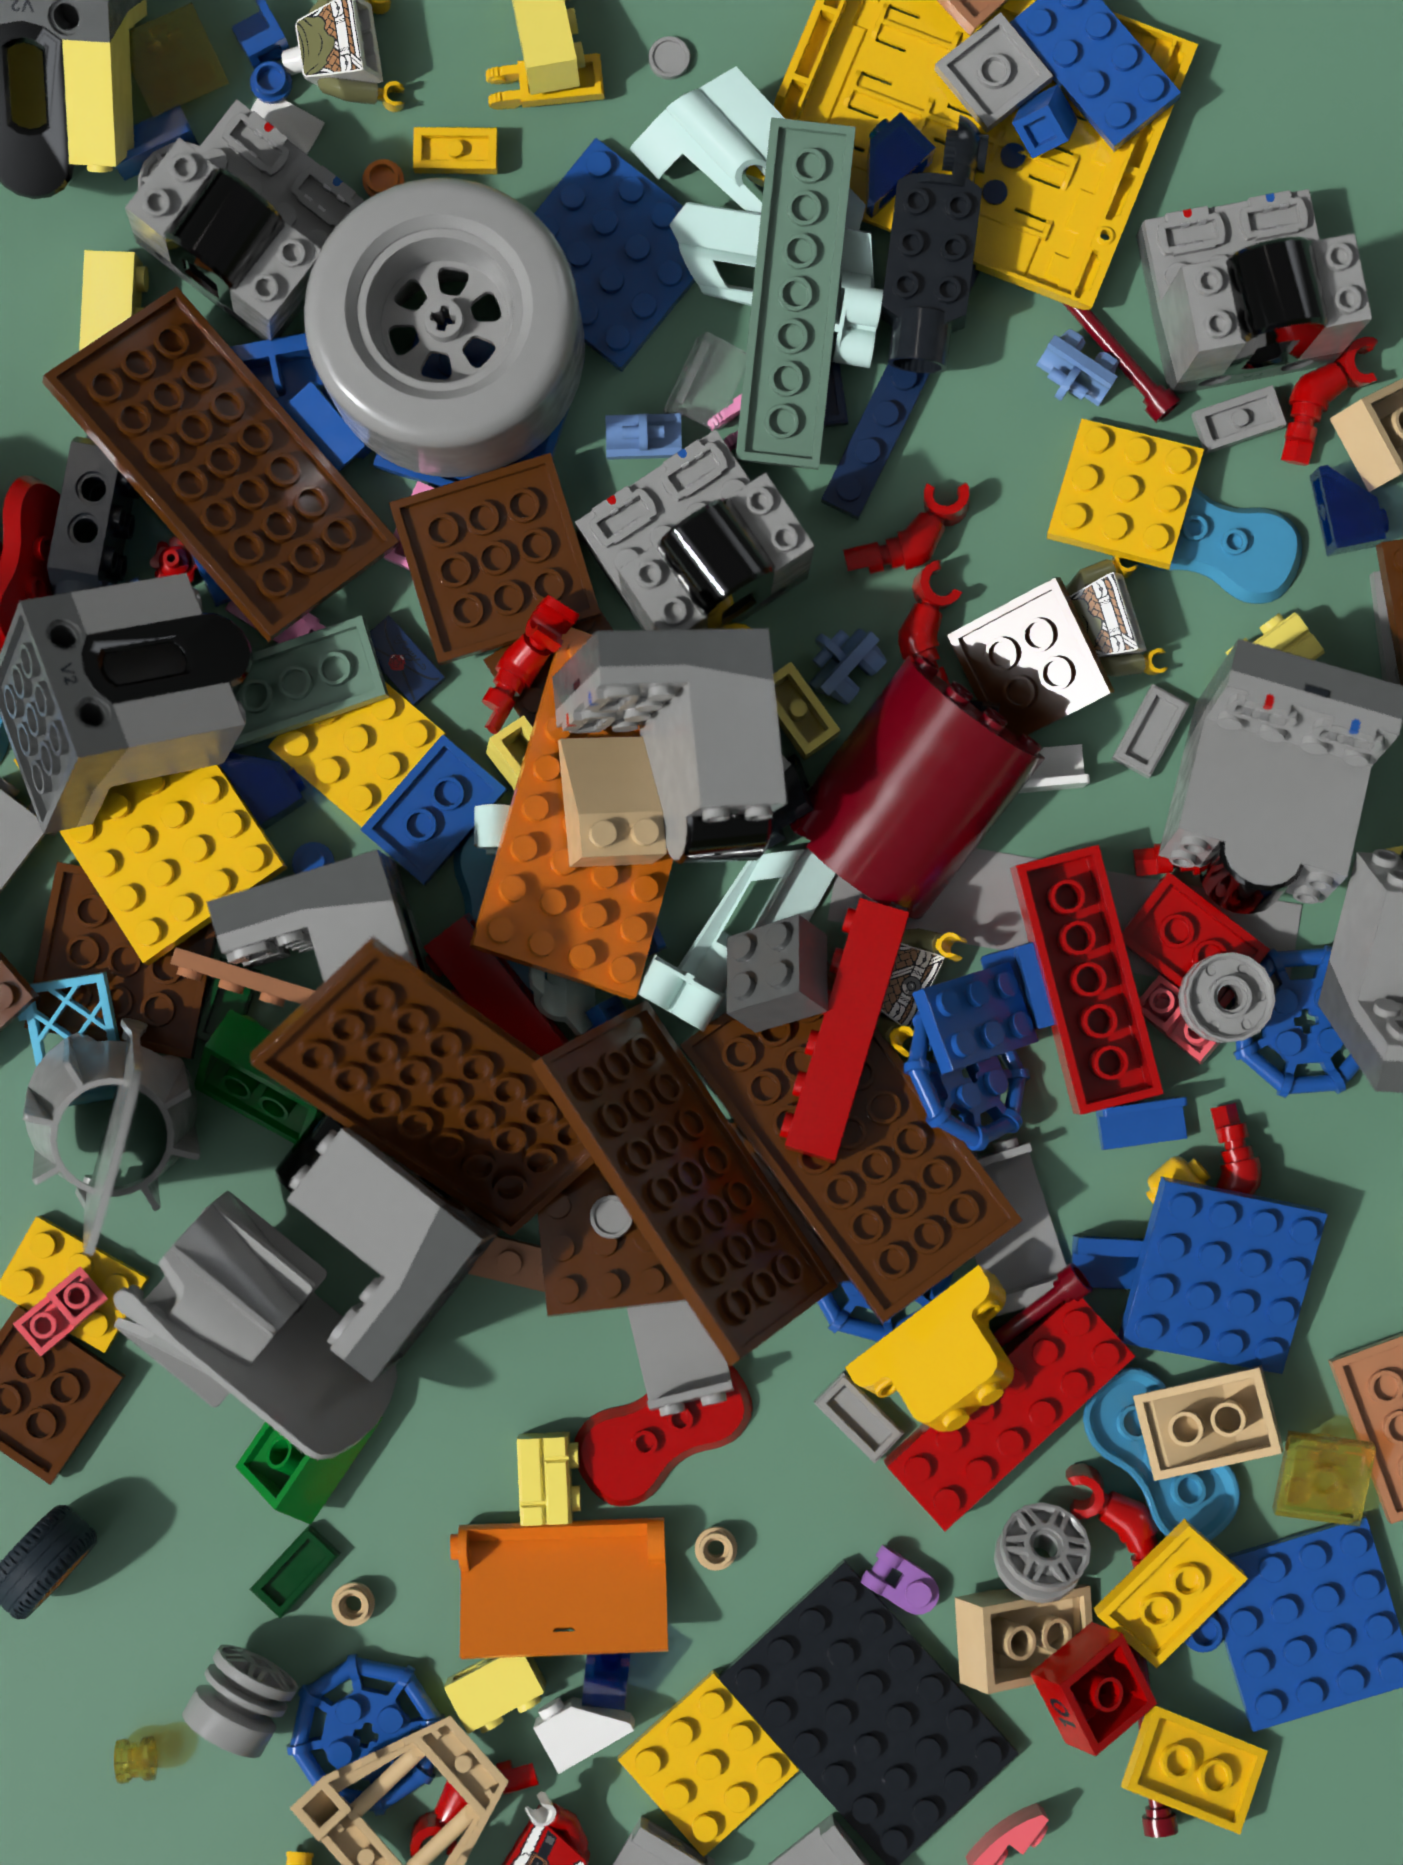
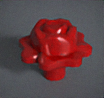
M172 537L169 545L163 541L159 542L156 554L149 562L152 568L157 569L154 573L155 578L187 573L189 581L192 583L195 571L198 569L191 553L177 537Z

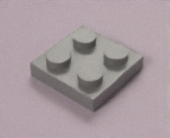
M1001 12L935 63L934 69L986 133L1049 85L1053 79L1051 72Z

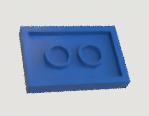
M442 735L360 830L426 886L474 830V807L483 804H497L508 790L445 735Z
M1010 962L929 986L912 993L942 1075L1039 1041Z

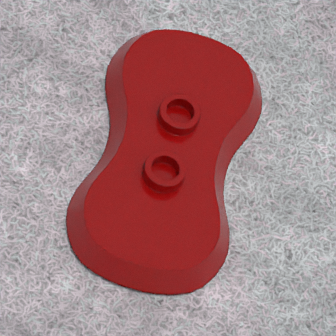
M22 475L15 479L4 500L3 548L0 559V653L19 601L52 596L47 563L61 494L42 480L30 475Z
M728 1365L734 1391L726 1393L727 1401L702 1407L701 1399L684 1403L686 1410L684 1412L660 1417L659 1410H649L647 1403L649 1400L646 1394L630 1404L598 1412L585 1421L579 1429L574 1442H578L579 1447L578 1470L593 1493L606 1503L618 1507L639 1504L650 1498L659 1489L673 1468L687 1457L702 1451L723 1447L736 1440L746 1429L751 1419L753 1407L749 1390L734 1366Z

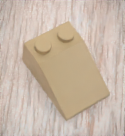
M1402 378L1360 399L1330 418L1369 492L1403 475Z
M643 736L559 739L558 746L569 867L653 864L665 856L667 849L663 810Z
M1262 1365L1133 1395L1154 1481L1281 1454L1284 1450Z
M1086 1584L1076 1585L1071 1593L1059 1601L1047 1603L1024 1600L1009 1589L989 1590L955 1597L960 1683L986 1694L1034 1685L1035 1682L1030 1672L1088 1624L1093 1622L1091 1586Z

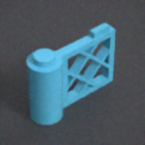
M106 971L29 984L36 993L48 991L62 1001L51 1019L37 1010L35 1001L18 1016L19 1021L27 1020L36 1067L46 1055L43 1040L51 1029L63 1038L73 1035L56 1023L67 1005L87 1018L78 1033L85 1034L93 1022L106 1031L108 1041H120ZM97 983L100 1001L92 1012L72 999L81 985ZM72 987L68 994H65L64 992L59 990L62 988ZM101 1009L104 1020L97 1016ZM40 1022L46 1025L42 1032ZM117 1084L102 1085L89 1089L74 1099L69 1106L113 1099Z

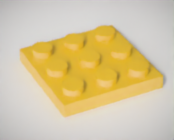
M1081 419L1047 532V539L1170 570L1204 449Z
M386 682L389 698L278 735L268 746L361 827H363L442 735L447 736L444 731Z
M714 1669L618 1755V1761L703 1857L799 1771V1767L718 1679V1674Z

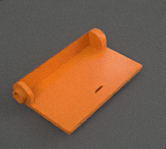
M664 1517L574 1520L570 1524H545L538 1526H520V1523L459 1525L458 1534H451V1560H459L461 1570L460 1659L668 1652ZM564 1629H572V1630H574V1631H558V1632H555L556 1630H564Z

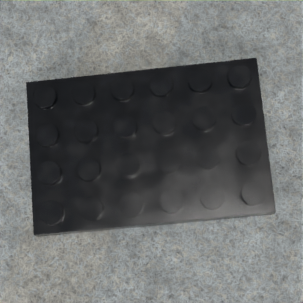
M844 1559L718 1675V1679L886 1865H900L1018 1755L1017 1749L881 1599L861 1583V1577Z

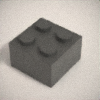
M798 914L727 937L728 1015L757 1033L828 1011L827 935Z

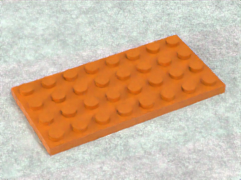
M571 627L566 634H562L563 644L554 653L469 948L632 1000L637 996L673 859L667 850V854L653 864L569 867L558 740L565 738L640 736L639 725L637 730L629 732L612 731V726H608L605 730L595 733H569V731H563V727L557 728L552 677L592 636V634Z

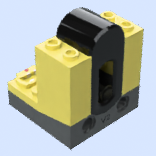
M0 0V182L5 188L22 197L31 199L49 198L64 190L82 174L86 167L90 172L103 173L113 171V167H116L127 157V151L134 148L129 29L134 28L137 22L147 16L146 0Z

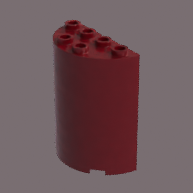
M910 655L906 658L807 792L814 810L790 824L794 833L811 840L806 847L838 876L877 903L887 906L893 903L897 909L909 912V918L920 919L924 916L1045 759L1040 754L1043 748L1039 743L1025 733L1017 737L1005 727L1008 721L994 709L987 707L984 712L980 711L970 703L974 695L956 681H953L950 685L936 675L939 672L938 667L921 655H918L916 659Z

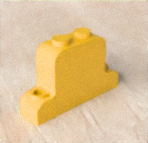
M980 1265L976 1266L845 1367L856 1385L876 1394L879 1398L887 1397L898 1391L912 1416L917 1421L937 1431H954L961 1428L968 1422L969 1415L981 1406L990 1405L997 1401L1014 1377L1012 1363L989 1328L990 1320L1005 1305V1289L996 1275Z

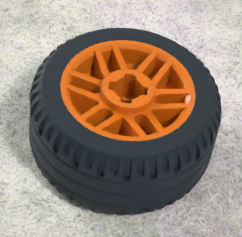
M57 1505L51 1509L0 1562L1 1607L17 1620L29 1617L60 1586L96 1545L97 1534L95 1530L89 1527V1524L66 1505Z

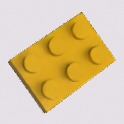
M36 1216L0 1279V1295L30 1310L44 1299L49 1291L81 1266L108 1300L70 1334L103 1353L108 1352L120 1332L114 1327V1323L118 1318L124 1319L127 1317L116 1308L114 1295L121 1288H129L132 1285L140 1287L143 1291L150 1277L95 1247L93 1255L83 1254V1239L42 1216Z
M1184 1518L1093 1609L1104 1623L1111 1629L1123 1633L1127 1643L1155 1668H1158L1248 1578L1242 1569Z
M1154 1706L1144 1716L1120 1787L1240 1835L1268 1751Z

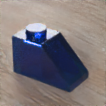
M901 112L891 121L887 118L883 119L869 135L866 214L871 219L896 197L897 181L912 173H922L932 164L936 147Z
M1328 465L1318 467L1309 476L1327 557L1376 547V545L1386 539L1385 533L1389 531L1388 516L1384 508L1380 509L1376 496Z
M232 752L229 753L223 764H219L264 830L307 803L301 794L307 787L294 767L286 771L278 761Z
M631 1653L587 1655L582 1706L625 1710Z

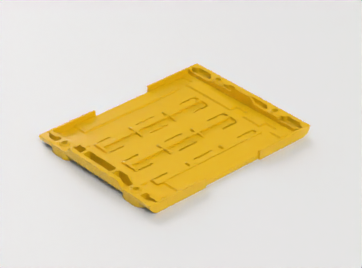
M816 0L777 93L774 107L785 119L856 127L854 147L864 150V153L853 149L849 187L866 205L862 221L891 232L897 181L912 173L952 175V171L942 170L945 145L934 141V139L945 143L947 129L958 130L959 116L962 115L971 120L981 134L989 135L984 174L976 173L975 184L982 188L983 191V187L988 181L1000 180L1006 185L1008 190L1006 199L998 205L989 204L983 198V194L981 196L973 264L976 265L975 269L1071 307L1082 310L1091 309L1174 104L1115 152L1088 121L1077 118V123L1069 141L1057 146L1060 149L1073 153V155L1053 148L1032 159L1012 124L1018 109L986 133L973 117L948 108V106L969 113L935 72V63L969 38L970 35L937 0ZM1009 0L977 30L1000 12L1008 22H1011L1036 0ZM890 6H891V7H894V8H896V9H899V10H901V11L907 12V13H909V14H912V15H914V16H917V17H919V19H917V18H915V17H912V16H909V15H907V14H904V13H902V12L896 11V10H894V9H891ZM1113 12L1180 90L1198 44ZM876 39L884 43L890 44L892 46L898 47L900 49L905 50V52L892 48L885 44L879 43L876 41ZM862 73H865V74H867V75L873 76V77L878 78V79H880V80L886 81V82H888V83H891L892 85H888V84H885V83L880 82V81H878V80L872 79V78H870V77H867V76H865V75H862ZM1052 79V82H1051L1049 85H1047L1045 88H1043V89H1042L1040 92H1038L1037 94H1039V93H1041V92H1043V91H1045V90H1047V89H1049V88H1051V87H1053V86H1055V85H1057V84H1056V83L1054 82V80ZM1065 95L1075 115L1080 118L1086 119L1082 115V113L1076 108V106L1070 101V99ZM850 106V107H853V108H855V109H858V110H861V111H863V112H866V113H868V114L874 115V116L878 117V119L873 118V117L868 116V115H865V114L860 113V112H858V111L852 110V109H850V108H848V107ZM1009 143H1017L1025 150L1018 152L1026 156L1024 163L1018 168H1008L1001 162V151ZM755 165L749 166L746 176L755 184L764 187L765 175ZM1029 175L1037 179L1043 180L1045 182H1048L1050 184L1056 185L1060 188L1058 189L1053 186L1042 183L1040 181L1029 178ZM1015 209L1030 214L1032 216L1038 217L1040 219H1043L1046 221V223L1029 217L1027 215L1021 214L1019 212H1016ZM1106 234L1109 239L1104 240L1100 235Z

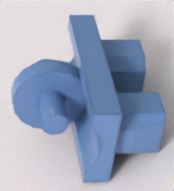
M1068 329L1060 337L1054 335L1036 366L1049 374L1047 378L1060 386L1054 397L1062 401L1067 392H1070L1080 400L1085 397L1099 406L1118 377L1115 375L1119 363L1118 360L1107 352H1099L1094 360L1080 352L1086 342L1083 336L1072 329Z
M681 413L605 415L607 460L670 458L682 450Z
M859 628L851 637L841 629L832 639L820 633L815 642L822 650L812 661L822 669L808 684L818 693L828 695L839 703L849 704L858 694L860 688L848 677V674L858 665L866 675L873 676L887 662L880 649L876 646L880 639L872 631L866 633Z

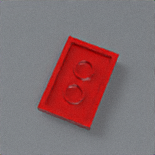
M1170 872L1163 876L1122 930L1125 947L1179 989L1182 978L1195 963L1208 956L1235 952L1249 956L1257 963H1260L1270 950ZM1221 987L1217 995L1218 1002L1224 1009L1235 996L1228 987Z

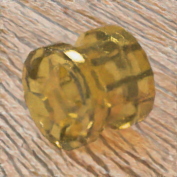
M146 1736L139 1742L132 1743L128 1739H118L114 1747V1770L117 1782L119 1784H126L132 1778L140 1777L144 1781H154L158 1768L157 1747L154 1737Z

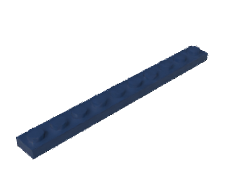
M1017 143L1005 145L1000 154L1003 165L1012 169L1020 167L1024 163L1026 156L1018 152L1025 151L1024 148ZM990 180L984 185L982 194L986 202L998 205L1004 202L1008 190L1002 181ZM974 264L972 267L969 294L980 273V271L975 269L976 265ZM889 364L887 365L823 494L821 503L859 520L930 374L903 371Z

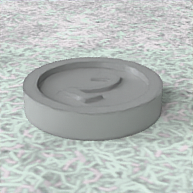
M667 36L654 42L649 51V65L655 75L665 80H673L681 77L687 71L690 64V53L687 45L682 40Z
M615 1195L600 1198L594 1203L590 1211V1222L593 1229L598 1235L607 1239L622 1237L629 1231L633 1223V1219Z

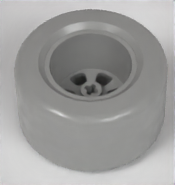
M428 178L393 186L361 203L335 227L322 246L321 252L311 270L305 297L304 327L312 362L345 423L367 447L384 459L413 472L430 476L468 477L483 474L508 466L529 454L555 430L568 411L580 383L585 354L584 330L576 284L568 260L554 235L534 213L513 197L481 183L453 178ZM466 282V285L461 294L454 296L443 294L440 291L439 283ZM423 289L427 299L418 310L412 311L401 307L410 297ZM484 295H494L500 306V319L491 322L476 321L471 311L472 305ZM445 318H450L453 324H447L445 331H440L438 325H443ZM394 328H414L418 334L419 343L404 355L396 354L391 345L390 331ZM474 338L492 343L495 346V351L489 360L480 368L473 367L463 353L464 348ZM431 354H443L450 358L452 374L449 379H432L422 375V368Z

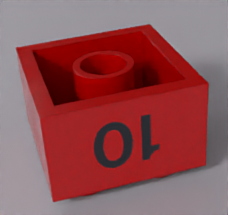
M1094 1622L1088 1624L1030 1672L1064 1742L1095 1757L1157 1705L1123 1633Z

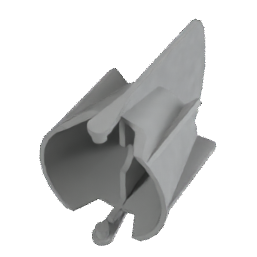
M122 1018L120 1024L124 1029L122 1039L126 1040V1042L96 1041L92 1037L81 1033H75L62 1040L37 1065L26 1090L23 1120L26 1122L27 1133L35 1149L32 1180L37 1185L58 1174L77 1187L75 1194L84 1209L83 1254L88 1255L94 1254L110 1197L128 1195L141 1190L153 1210L156 1211L161 1208L158 1177L172 1167L180 1156L198 1160L200 1156L195 1126L198 1104L195 1085L189 1070L180 1057L173 1055L160 1056L152 1050L141 1046L140 1038L146 1032L148 1025L131 1018ZM117 1084L109 1121L100 1145L93 1175H85L82 1182L75 1178L62 1162L57 1146L58 1124L65 1109L80 1094L98 1086ZM139 1090L147 1095L162 1112L168 1134L166 1151L160 1164L152 1174L132 1183L114 1186Z
M230 1191L224 1192L211 1205L207 1206L163 1256L158 1264L165 1277L145 1299H143L144 1293L142 1289L136 1285H132L129 1288H121L114 1295L116 1308L127 1316L124 1319L118 1318L114 1323V1327L207 1404L217 1408L228 1394L234 1395L304 1454L316 1460L334 1458L356 1445L377 1425L390 1403L397 1381L396 1365L375 1381L370 1382L330 1350L332 1345L327 1340L343 1319V1316L314 1293L325 1280L327 1271Z

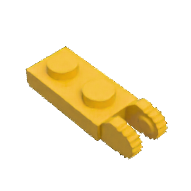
M584 54L586 67L578 69L579 87L534 95L530 94L524 61H517L518 64L488 68L485 73L486 81L490 84H510L518 80L520 83V90L497 92L489 95V107L503 110L515 109L521 105L522 108L604 100L600 54Z

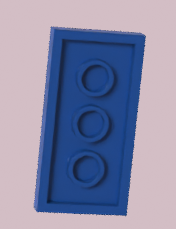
M1036 0L1009 22L1051 72L1054 82L1059 85L1065 95L1114 152L1181 97L1180 90L1103 0Z

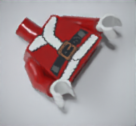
M539 1792L537 1797L542 1806L538 1805L536 1809H530L529 1806H526L525 1810L530 1819L501 1865H588L590 1851L588 1850L589 1841L577 1815L556 1803H552L545 1792Z

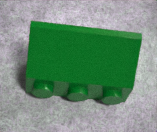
M230 1009L204 1046L194 1083L195 1089L299 1146L298 1143L321 1119L324 1112L251 1064L250 1053L272 1032L260 1026L254 1018L240 1015Z
M383 1417L356 1445L334 1458L316 1460L304 1454L265 1422L235 1467L274 1510L311 1525Z

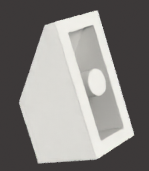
M572 1697L565 1702H562L561 1698H556L538 1710L540 1716L535 1719L533 1729L558 1774L633 1732L635 1719L629 1712Z

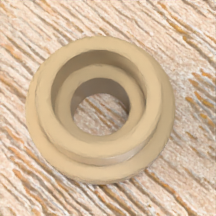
M713 1526L703 1530L695 1542L697 1560L702 1566L710 1570L727 1568L733 1563L737 1555L735 1537L729 1530L723 1527ZM714 1540L722 1542L724 1545L723 1552L718 1555L711 1554L708 1550L709 1543Z
M349 1582L342 1585L335 1592L332 1599L334 1616L339 1622L347 1626H358L365 1623L371 1617L375 1608V1598L372 1591L366 1585L359 1582ZM350 1596L358 1597L361 1601V1608L358 1610L348 1608L347 1598Z

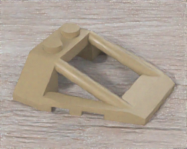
M448 1716L323 1776L290 1809L318 1842L321 1841L341 1865H403L364 1821L362 1816L426 1756L468 1804L404 1865H430L464 1831L465 1833L444 1865H465L509 1781L455 1720ZM400 1756L351 1804L339 1793Z

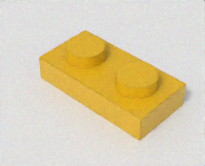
M414 127V173L498 174L497 128Z

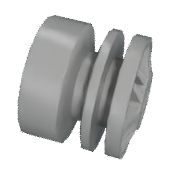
M220 1645L213 1656L215 1664H210L204 1673L211 1685H199L195 1689L182 1716L193 1731L214 1745L239 1756L260 1758L276 1730L274 1721L270 1717H282L288 1708L286 1702L293 1699L298 1686L287 1672L263 1656L241 1647Z

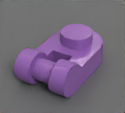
M882 1544L876 1553L878 1560L871 1571H865L861 1577V1583L906 1612L914 1615H923L930 1612L936 1606L939 1599V1588L934 1577L898 1552ZM892 1568L902 1573L895 1585L885 1580Z

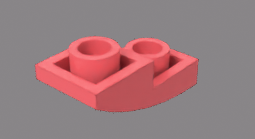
M1159 975L1139 998L1143 1016L1180 1049L1202 1065L1220 1043L1201 1038L1187 1026L1180 1013L1179 989Z
M81 1266L49 1291L44 1299L13 1323L40 1357H43L108 1300Z
M1035 1803L1020 1809L1000 1821L965 1856L968 1865H1002L1009 1852L1006 1849L1008 1845H1011L1022 1855L1029 1846L1036 1847L1048 1830L1046 1823L1049 1819L1044 1808Z

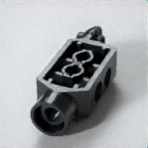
M962 115L959 116L958 130L947 129L942 170L952 171V175L912 173L897 181L881 319L892 326L888 364L903 371L925 374L946 371L951 333L965 328L982 188L975 184L976 173L984 174L989 135L981 134L977 126Z
M88 435L86 438L76 436L70 444L47 563L52 595L117 585L118 580L123 581L127 570V557L123 555L126 539L131 540L134 533L135 516L131 514L134 498L139 499L140 494Z

